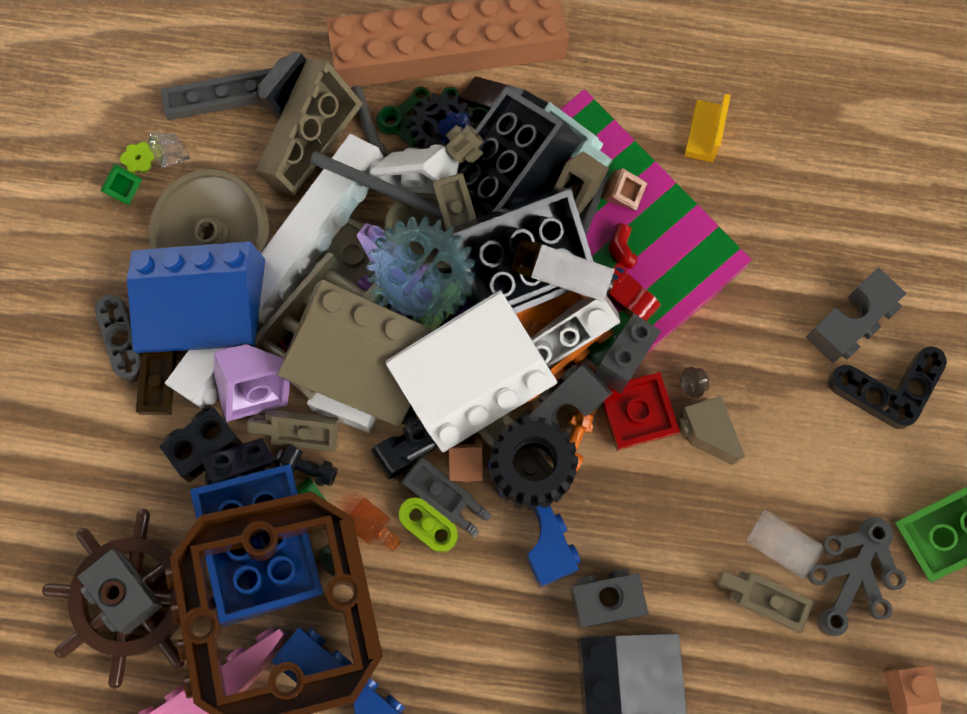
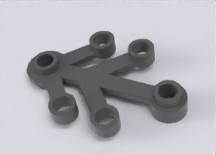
M872 517L862 522L859 532L841 537L831 535L823 539L821 548L828 556H836L841 554L846 548L862 545L856 558L827 566L817 564L808 569L807 578L810 583L816 586L826 584L832 578L848 574L833 608L822 611L818 616L817 624L823 634L839 636L846 632L848 628L846 614L861 583L869 602L868 612L870 616L876 620L887 619L891 616L892 606L889 601L882 598L870 565L874 555L876 554L884 573L882 575V583L887 589L898 590L903 588L906 584V577L902 571L896 569L889 550V545L893 540V531L889 523L884 519ZM874 528L881 531L882 536L880 540L873 536L872 531ZM829 540L837 543L838 549L836 552L829 549ZM815 569H820L823 572L824 578L822 581H818L814 577ZM891 574H895L898 578L896 586L892 585L889 580ZM877 603L882 604L885 609L882 616L876 612L875 607ZM833 615L837 616L840 620L838 628H834L830 623Z

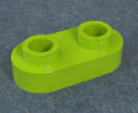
M421 498L407 499L401 505L399 520L402 526L422 543L437 553H445L454 548L458 540V532L456 526L448 518ZM418 510L422 513V518L416 522L412 521L410 514ZM438 531H445L448 534V538L444 542H438L435 539L436 533Z

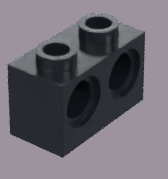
M214 406L209 410L204 409L198 412L192 418L193 422L183 429L179 428L169 433L165 438V442L159 446L178 474L189 483L205 472L200 461L201 457L242 444L241 440ZM213 426H219V434L213 439H207V431ZM192 445L191 455L186 459H180L181 450L185 446Z

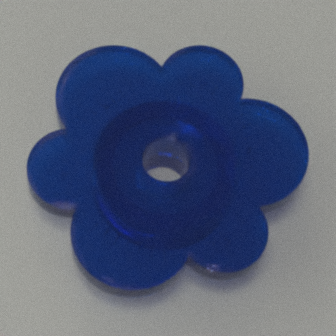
M450 111L447 113L446 119H442L438 123V130L443 134L442 141L444 143H449L450 140L446 134L457 125L464 129L468 125L469 117L463 112L456 114Z

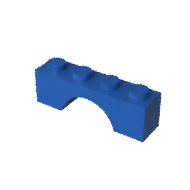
M490 461L488 462V465H487V469H488L489 473H490ZM498 490V494L502 498V493ZM542 506L536 507V510H533L539 521L540 535L536 546L528 553L527 560L539 588H543L576 573L579 570L577 564L581 562L574 544L568 545L563 533L567 532V528L560 513L554 515L551 506L544 509Z
M298 628L271 661L275 665L282 662L297 664L302 669L304 676L353 663L339 650L331 653L324 647L323 644L327 640L313 628H310L308 632ZM284 672L297 683V676L293 672ZM371 677L354 703L355 714H403L402 711L406 708L391 694L385 699L375 689L379 684Z

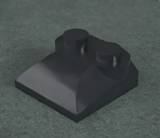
M293 52L279 59L257 88L256 97L259 105L269 109L278 120L306 62V58L302 53Z

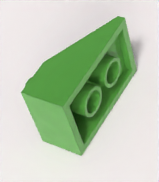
M967 487L895 522L930 583L967 566Z

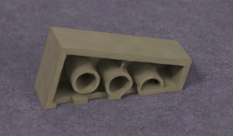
M306 60L256 168V172L275 191L295 195L316 167V165L310 163L313 152L316 151L325 155L363 105L362 101L328 61Z

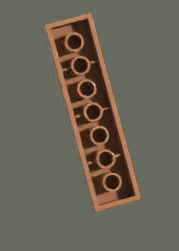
M466 0L326 19L334 69L350 88L353 86H366L566 58L569 43L568 30L560 0Z

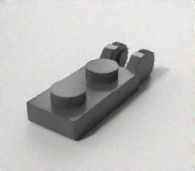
M420 457L401 481L404 487L426 501L452 523L455 522L474 538L479 533L476 526L460 516L465 507L467 506L482 520L488 521L492 516L490 512L472 499L473 496L454 481H450L449 477L423 457Z

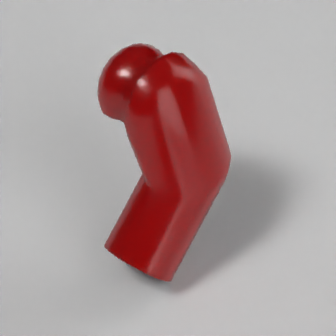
M618 223L609 245V253L616 264L619 262L626 269H632L638 261L637 255L632 253L627 245L632 228L626 224Z

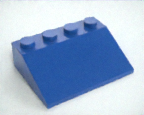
M250 241L132 250L127 275L133 351L135 353L219 349L245 344L255 347L266 259Z
M290 464L190 490L196 519L205 514L298 495ZM264 533L256 534L251 540V546L255 549H263L269 544L270 537ZM308 533L278 540L276 553L265 561H257L250 558L244 548L205 556L218 616L223 627L257 618L323 595Z

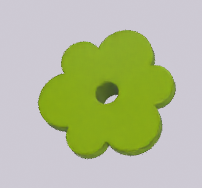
M140 142L137 145L129 144L126 147L127 152L120 156V162L127 166V170L132 173L137 171L141 173L148 172L152 167L151 162L156 158L154 152L151 151L150 145L146 142Z

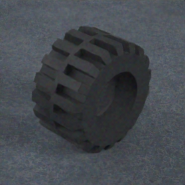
M531 417L523 418V423L518 424L517 421L510 423L509 429H503L499 433L498 440H495L492 447L490 475L494 480L493 485L497 491H501L503 499L507 502L510 499L515 502L514 506L521 508L523 505L528 506V510H536V507L542 506L544 509L550 507L554 501L557 503L567 493L577 473L578 456H575L577 450L575 443L569 442L570 435L566 430L563 432L558 430L559 424L554 421L551 425L546 424V418L538 417L537 422H532ZM524 448H539L550 456L554 466L553 471L544 480H526L513 467L514 455Z

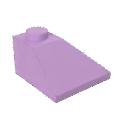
M247 344L228 347L214 352V377L226 422L288 405L290 381L276 376L284 358Z

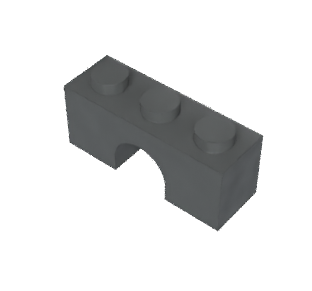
M878 267L848 297L859 311L858 319L845 316L836 307L806 338L832 363H835L841 356L847 360L861 347L856 342L862 336L868 340L882 327L878 321L883 316L889 320L902 307L898 301L907 293Z
M574 364L561 376L564 382L556 390L552 387L546 390L538 398L541 404L533 412L527 409L515 421L520 424L523 423V418L531 417L532 422H537L538 417L546 418L545 423L551 425L553 421L556 423L557 411L564 404L575 406L586 417L594 412L613 392L587 364L581 365L579 368ZM537 448L544 458L548 455L545 451Z

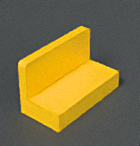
M724 94L721 104L702 100L696 101L684 157L714 162L721 146L730 94Z

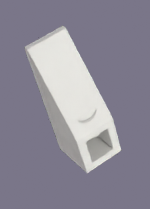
M607 295L604 301L586 296L573 304L531 339L548 367H551L619 324V313Z

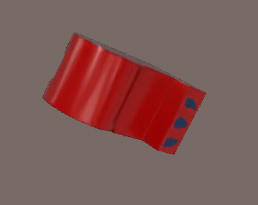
M618 262L613 267L615 269L613 273L614 283L607 297L630 317L635 314L647 321L661 305Z

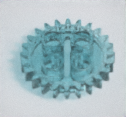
M411 217L408 220L407 228L399 220L395 224L396 232L388 227L383 232L386 239L378 237L374 242L379 249H372L369 252V255L376 261H371L366 266L367 269L375 271L367 281L377 283L378 285L372 291V295L382 294L384 296L379 305L383 306L390 303L392 305L391 311L396 313L399 310L402 312V316L406 318L412 315L413 321L419 323L421 317L425 316L428 325L432 324L435 314L441 321H444L446 318V310L453 315L456 314L458 308L455 303L464 305L467 299L462 293L470 294L473 288L466 282L473 281L475 278L474 273L467 271V269L474 266L475 260L465 259L470 253L471 248H460L459 246L464 237L459 236L453 239L451 234L454 227L452 226L445 232L442 231L441 220H438L433 227L429 226L428 217H424L420 225H417L415 218ZM409 242L420 243L424 248V254H414L409 248ZM438 248V254L411 292L405 294L404 289L418 268H420L432 249ZM439 261L448 263L451 266L452 273H440L436 263ZM391 269H401L406 276V280L399 281L392 276ZM418 289H429L433 294V299H423L419 295Z

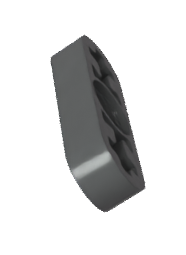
M115 295L103 296L95 305V313L113 371L124 381H137L139 379L141 353L133 351L128 308ZM111 305L116 307L114 315L118 321L117 323H114L113 319L107 314ZM126 331L128 333L127 341L120 346L113 345L112 339L115 333ZM127 353L128 358L133 363H136L132 365V371L129 373L122 369L127 366L125 357L121 354Z

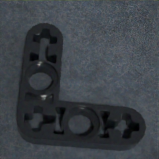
M930 346L922 349L912 359L896 390L891 389L851 365L837 367L830 374L828 384L835 394L893 428L905 429L914 424L919 418L946 368L947 359L944 352L937 347ZM930 356L933 358L932 364L934 366L928 369L925 374L921 373L927 364L926 358ZM844 374L849 377L848 382L850 383L845 387L841 385L842 379L840 378ZM910 380H916L922 384V395H914L910 392L908 388ZM860 383L864 384V386L859 389L856 395L854 393V391L858 389L856 386H858ZM866 390H876L881 397L880 404H870L865 397ZM891 400L892 402L888 405L890 408L884 411L883 408ZM901 407L905 409L904 415L906 418L903 420L898 418L899 412L897 410Z

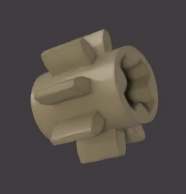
M456 125L446 134L450 141L445 147L457 162L462 163L466 159L468 162L471 161L473 163L483 154L479 147L484 141L470 125H467L464 129Z

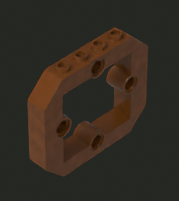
M313 492L199 516L170 557L171 568L166 569L165 573L168 589H175L177 603L171 604L174 625H181L183 639L177 640L180 661H187L189 675L183 677L187 699L193 697V703L209 714H313L356 702L382 659L383 654L352 516ZM326 530L335 576L328 582L326 587V601L332 610L343 613L353 664L304 676L302 669L297 664L282 662L271 670L267 686L226 696L217 639L221 633V622L219 617L211 610L202 557L244 548L250 558L257 561H265L276 553L278 540ZM264 533L270 537V542L265 548L255 549L251 546V540L256 534ZM339 585H347L352 589L353 597L347 602H339L333 596L334 589ZM199 618H209L211 621L210 631L202 637L195 636L193 633L194 622ZM285 671H291L297 676V685L290 692L280 691L277 687L278 676Z

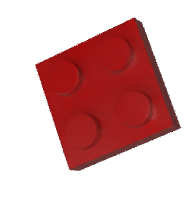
M660 372L629 380L621 394L608 387L613 394L602 403L617 451L668 438L680 433Z

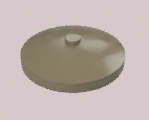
M217 169L193 171L175 180L158 199L149 227L151 249L250 241L262 253L269 239L267 212L257 192L243 179Z

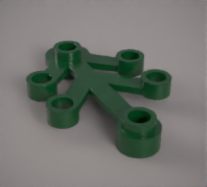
M423 86L416 87L412 95L398 107L386 106L382 108L376 117L379 131L386 135H397L410 148H416L415 138H411L410 130L408 129L411 128L409 117L413 115L408 114L413 110L414 106L421 107V99L416 98L418 95L423 94L426 96L424 99L428 102L430 101L429 90ZM446 87L438 99L442 98L444 92L454 96H459V92L454 87ZM475 107L469 112H473V123H475L476 121H482L489 111L484 107ZM389 120L396 121L394 124H386Z

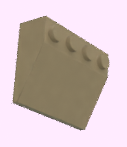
M321 280L314 287L276 376L400 427L411 404L387 367L385 360L434 330L325 280Z

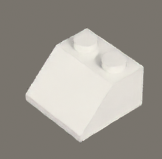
M432 145L426 149L406 148L404 151L389 154L371 168L370 175L411 193L435 194L432 181L456 175L459 162L450 155L443 145Z

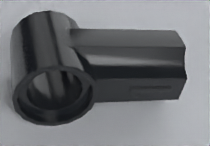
M429 433L428 437L421 443H413L410 438L406 439L403 434L398 438L394 436L380 442L371 450V453L385 477L389 480L401 475L412 466L413 462L439 447Z

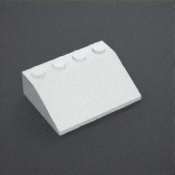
M501 290L385 360L387 367L420 421L442 452L447 451L558 383Z

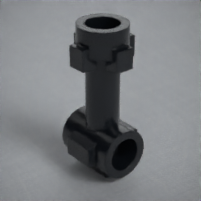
M410 406L401 423L406 425L402 430L406 439L410 438L413 443H421L428 437V431L422 422L418 421L413 407Z
M285 445L283 450H279L275 459V468L290 464L293 474L296 470L316 477V485L323 487L324 484L332 486L338 468L333 467L331 462L324 460L322 465H318L302 459L303 452L292 445Z

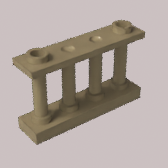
M328 252L322 260L314 265L309 275L266 324L257 331L255 348L281 358L285 357L286 352L277 345L289 332L295 334L299 324L298 321L305 311L314 287L321 280H325L387 309L393 302L385 288L374 282L368 290L364 291L339 273L343 269L334 255ZM291 382L309 400L317 393Z

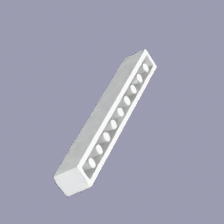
M349 134L332 159L370 175L371 168L382 161L384 157L378 147ZM323 169L261 253L266 260L257 331L266 324L295 291L305 276L309 275L314 267V262L323 251L329 248L334 236L348 222L351 213L365 199L370 188ZM225 348L189 350L165 384L202 410L209 409L219 399L214 377V352Z

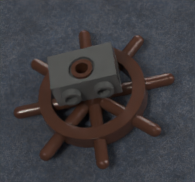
M141 509L137 512L133 538H121L100 546L87 528H80L76 533V537L89 556L86 557L77 569L71 585L48 583L42 588V594L45 597L68 599L69 616L76 631L55 648V656L63 659L84 642L101 653L112 655L108 684L113 689L119 688L123 683L127 657L142 655L159 648L174 668H180L185 663V661H180L178 648L170 639L180 626L174 625L171 604L177 603L175 589L171 590V593L152 592L151 590L154 585L166 577L165 570L171 568L170 557L173 553L162 545L146 540L150 521V512L146 509ZM125 554H130L129 560L125 556ZM144 554H147L156 559L160 564L142 578L140 575ZM209 596L211 610L216 608L215 599ZM88 601L93 605L97 603L102 610L92 619L89 613ZM161 607H169L165 617L159 624L153 614ZM105 625L112 632L117 630L115 640L106 637L99 630ZM139 625H142L148 634L137 640L130 641L131 632Z

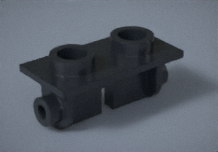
M263 438L200 458L206 471L204 478L207 485L233 479L240 474L245 476L260 470L264 471L267 469V466L275 463V459Z

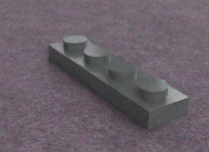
M272 68L161 89L164 114L167 120H174L257 104V88Z

